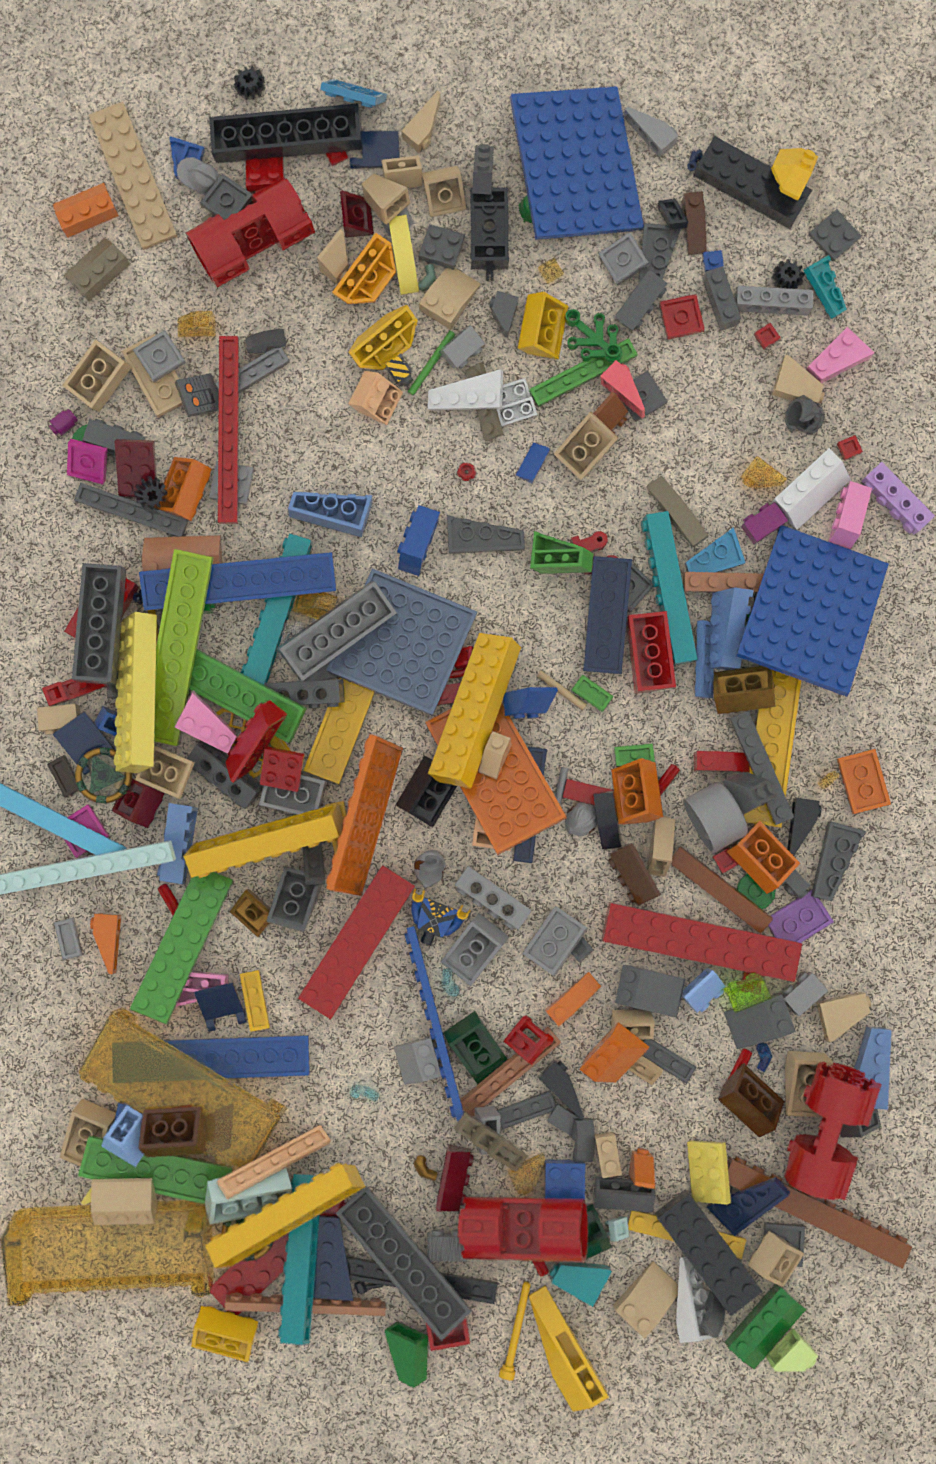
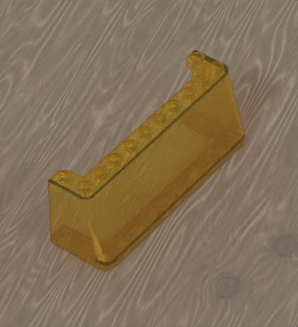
M123 1007L112 1011L78 1071L81 1075L80 1079L86 1083L92 1082L97 1085L96 1088L105 1094L107 1092L114 1096L113 1099L121 1104L125 1102L142 1114L144 1110L201 1106L206 1129L204 1155L213 1156L218 1164L231 1167L232 1172L258 1159L286 1112L287 1107L272 1098L267 1103L263 1102L135 1024L138 1016Z
M188 1200L159 1201L154 1224L94 1225L91 1205L37 1207L17 1210L0 1239L8 1306H24L30 1301L33 1293L107 1291L109 1289L127 1290L129 1288L147 1289L149 1287L167 1288L169 1286L187 1287L191 1285V1293L196 1297L210 1296L214 1280V1265L205 1245L211 1242L210 1239L213 1237L212 1224L209 1225L205 1204Z

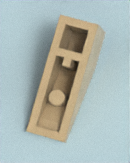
M438 90L401 131L402 139L418 153L422 149H427L431 143V136L441 102V94Z

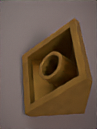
M246 889L229 911L257 937L271 924L267 922L270 907L250 889Z

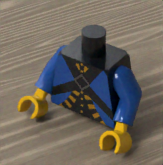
M414 889L411 912L413 922L418 925L417 928L424 931L420 941L424 944L431 946L435 935L441 938L443 936H450L461 927L464 920L470 914V909L467 913L462 911L463 905L457 910L425 898L424 890L421 895L416 894V889Z

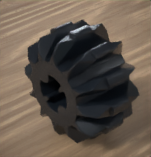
M253 65L250 69L244 66V71L238 69V75H234V87L238 95H244L246 100L249 98V95L254 100L255 94L261 96V90H265V78L259 69L255 71Z
M787 259L785 263L780 261L773 270L772 279L776 280L774 286L780 284V288L797 289L798 285L803 283L802 278L805 275L801 271L802 265L796 266L797 260L791 263L790 259Z
M148 476L146 482L141 478L142 484L135 485L138 489L134 491V495L137 497L136 501L137 503H142L143 508L149 505V508L153 510L155 504L157 507H160V501L166 502L164 496L167 495V490L164 489L165 484L160 483L159 478L156 477L152 480V477Z

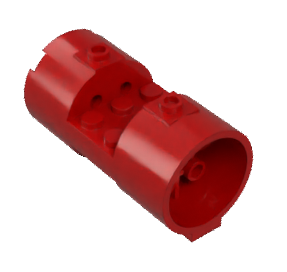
M283 177L273 184L256 191L251 195L254 204L247 205L243 210L236 214H231L227 219L223 220L217 214L185 232L196 256L217 288L250 270L246 260L276 244L279 248L285 250L315 233L308 213L305 212L298 194L287 178Z
M819 1062L811 1086H806L803 1096L807 1097L805 1104L815 1113L823 1116L819 1126L820 1130L817 1136L796 1134L794 1140L790 1139L787 1148L790 1155L784 1178L790 1185L808 1195L827 1200H846L859 1157L854 1156L848 1149L837 1142L843 1124L869 1126L881 1083L876 1082L874 1079L868 1080L865 1077L866 1073L853 1067L833 1062V1065Z
M464 1197L463 1204L466 1205L465 1208L460 1210L458 1219L459 1243L464 1246V1250L461 1251L463 1259L585 1262L588 1246V1215L585 1199Z

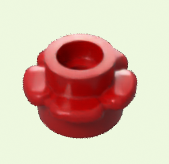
M462 463L457 470V474L463 481H469L476 475L475 467L471 463Z

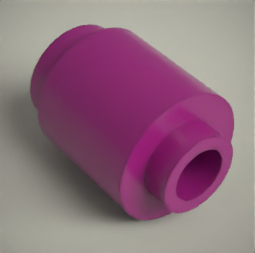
M69 409L66 411L62 410L49 421L51 424L49 428L55 435L60 434L63 436L75 426L78 419Z

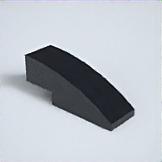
M614 791L594 793L602 849L621 848Z

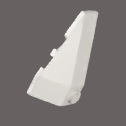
M687 1257L680 1258L676 1324L680 1343L697 1342L712 1338L701 1326V1322L707 1312L703 1306L710 1294V1290L706 1291L703 1288L702 1283L704 1280ZM722 1329L719 1336H723Z

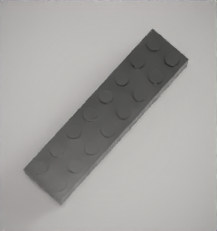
M368 1186L361 1189L336 1212V1215L441 1341L472 1312V1309Z

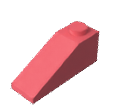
M615 361L600 376L601 385L610 392L616 393L625 405L643 419L645 417V408L631 376L630 369L625 364Z

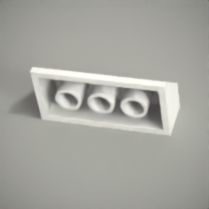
M829 448L770 504L775 502L788 519L787 522L795 530H798L851 479L843 462Z

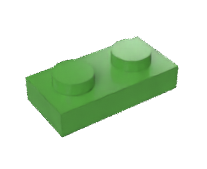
M653 744L614 747L616 767L640 758L655 762Z

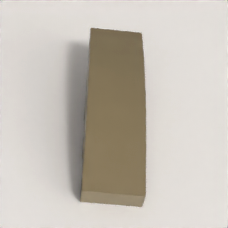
M662 475L646 486L650 494L658 501L660 508L663 511L669 512L671 523L693 548L709 537L685 502Z
M466 1112L453 1127L457 1133L469 1139L475 1146L486 1151L490 1157L514 1171H517L528 1157L525 1152Z

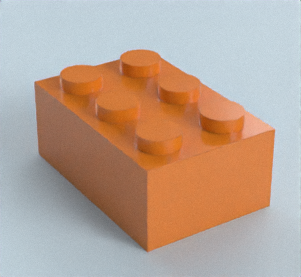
M761 821L748 828L747 835L737 840L727 851L766 894L777 889L800 864Z

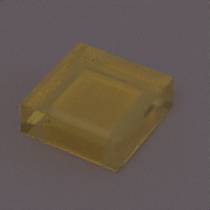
M555 258L538 267L547 284L564 274Z
M837 771L829 772L818 782V785L821 789L827 788L840 777Z

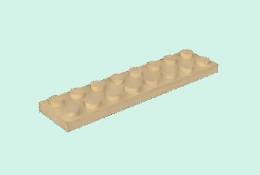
M123 101L89 114L142 249L144 250L178 237Z

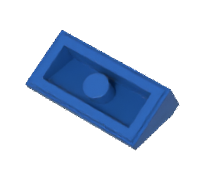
M533 442L516 476L533 484L550 452V448Z

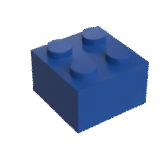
M545 1159L544 1198L585 1199V1162L576 1163L573 1160Z

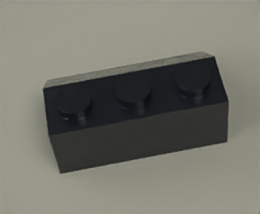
M424 755L398 799L396 806L429 826L434 827L457 786L438 782L430 776L428 772L433 760Z

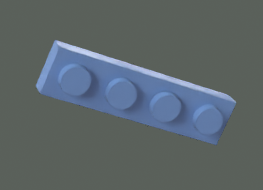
M700 620L697 621L696 654L698 660H696L695 697L710 699L713 698L714 669L710 668L709 660L711 654V622Z

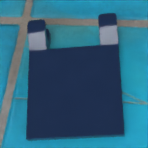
M362 131V159L351 157L350 169L382 168V160L400 158L398 131Z
M85 711L53 733V736L73 761L84 767L82 772L84 775L90 772L89 765L83 760L85 759L83 755L88 751L103 747L107 755L112 757L110 756V748L114 749V747Z
M234 983L194 992L208 1032L216 1030L215 1018L236 1014L239 1025L247 1023L246 1013Z

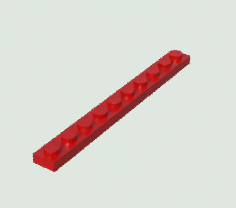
M219 336L218 523L238 524L239 337Z

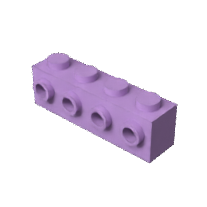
M883 462L861 481L864 486L872 488L871 492L877 497V502L881 506H886L890 510V515L896 520L899 519L904 524V530L908 533L915 535L935 517Z

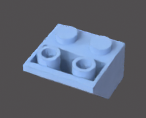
M126 1105L105 1135L102 1147L136 1167L144 1156L138 1149L143 1115Z

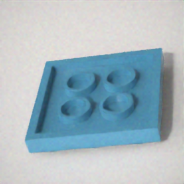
M337 79L322 82L320 90L326 91L325 95L343 96L345 101L352 103L360 101L362 106L369 108L385 102L387 97L386 93Z

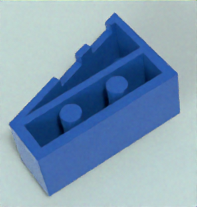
M418 505L416 512L412 511L409 521L412 522L411 526L406 527L403 536L405 541L404 543L400 542L397 551L400 554L399 570L420 576L421 566L426 559V553L433 539L440 512Z

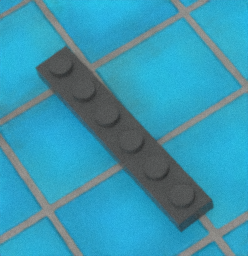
M81 482L74 499L78 503L176 537H183L188 524L186 519L155 508L152 510L149 506L143 508L141 503Z
M749 711L730 718L753 775L768 779L775 788L778 797L766 803L774 824L778 825L794 818Z

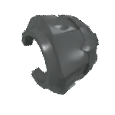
M805 395L791 402L785 416L786 426L791 433L798 429L807 435L818 432V429L822 427L825 420V412L819 403L816 404Z

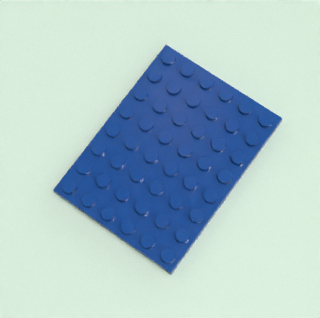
M618 86L511 94L510 103L535 240L643 230V218Z
M781 525L736 656L847 697L851 690L889 563Z

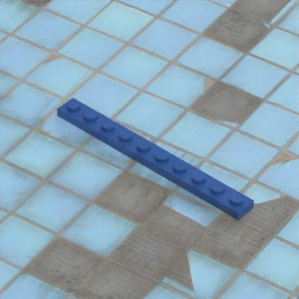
M415 926L407 928V933H404L407 945L411 944L412 952H409L412 964L416 963L417 971H414L417 983L421 982L422 990H419L422 1002L426 1001L428 1008L424 1009L427 1021L431 1020L432 1028L429 1029L432 1040L436 1039L437 1047L434 1050L437 1060L441 1059L442 1067H439L442 1079L446 1078L448 1086L444 1087L447 1099L451 1098L453 1106H449L452 1118L456 1117L458 1122L463 1116L464 1111Z

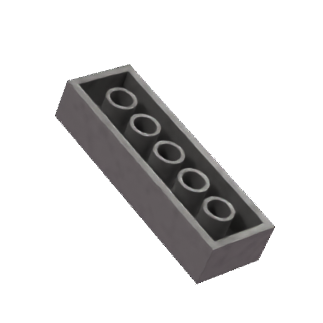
M371 581L279 646L277 650L297 678L303 681L395 615L396 611L376 582Z

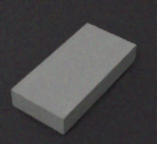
M74 918L54 922L62 959L66 960L82 956Z

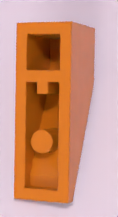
M96 913L91 918L90 928L93 929V936L108 974H115L117 972L121 915Z
M587 972L548 1006L545 1011L560 1026L601 985L590 972Z
M637 1148V1151L632 1150L628 1173L635 1186L655 1189L653 1155L649 1153V1150Z

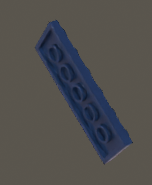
M593 556L583 671L622 674L632 559Z

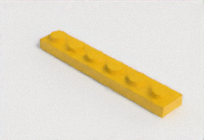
M630 1211L628 1230L674 1241L656 1215L641 1211ZM719 1232L737 1258L742 1259L746 1238Z

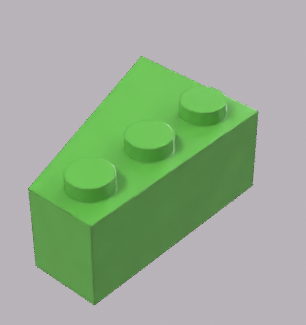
M534 531L530 568L540 574L592 572L594 554L584 547Z

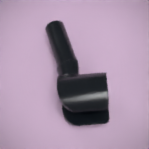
M362 1281L354 1283L358 1294H364L368 1290L383 1287V1285L379 1284L366 1285Z

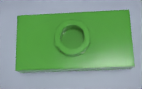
M583 674L571 690L601 712L604 711L614 697Z

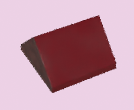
M340 191L345 238L374 235L372 210L364 197L347 191Z

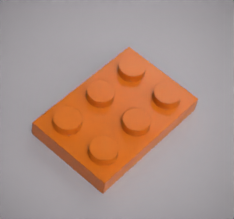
M876 749L837 759L852 814L891 805Z

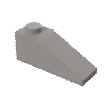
M630 107L625 108L624 119L659 158L677 143L678 134L672 126L670 127L666 122Z

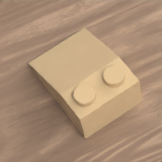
M446 268L423 296L419 303V311L451 330L481 283L456 268L454 270Z
M589 412L556 450L554 455L582 480L601 461L618 440V437L592 412Z
M154 745L153 767L138 773L135 780L181 799L195 762Z
M787 1052L785 1065L787 1116L823 1117L805 1104L807 1097L803 1095L806 1086H811L817 1064L819 1062H826V1065H833V1061L826 1053Z
M82 1099L71 1113L60 1158L81 1166L89 1135L104 1138L114 1124L116 1113Z
M652 1261L613 1304L614 1309L645 1339L658 1325L678 1296V1284Z

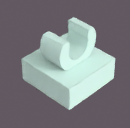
M620 1216L605 1222L606 1225H609V1232H606V1234L610 1236V1241H619L629 1237L627 1217Z

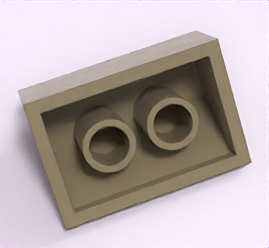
M103 238L63 276L90 302L125 270L130 263L126 256L112 242Z

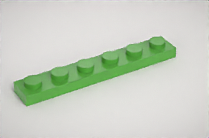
M629 338L617 344L623 352L622 358L618 361L620 364H624L637 357L638 354ZM591 358L589 361H583L530 388L529 392L537 407H540L602 375L614 362H609L605 358Z

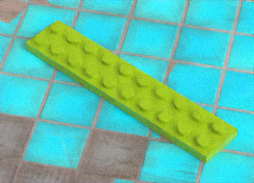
M174 549L156 646L154 741L178 746L181 730L175 728V724L188 698L214 559L211 556Z

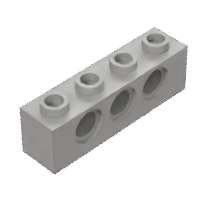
M738 286L734 293V299L739 312L808 316L813 308V290Z
M467 866L455 884L458 887L456 889L457 892L464 897L467 894L474 898L472 900L474 904L480 908L483 905L489 909L487 913L496 919L500 916L505 920L503 924L512 930L514 928L519 930L532 911L469 866ZM475 882L480 883L482 886V890L478 894H474L470 890L471 885ZM491 893L495 894L498 898L494 905H490L486 901L487 896ZM505 905L513 907V913L510 916H506L502 912Z

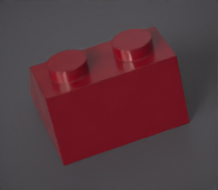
M132 778L130 787L125 784L123 785L120 792L124 796L116 800L111 811L130 822L149 828L165 793Z

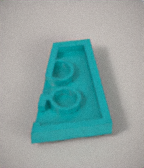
M828 255L808 266L803 271L815 290L817 297L823 304L825 311L832 319L847 309L841 290L836 287L834 281L836 274L834 270L831 271L829 265L831 258Z

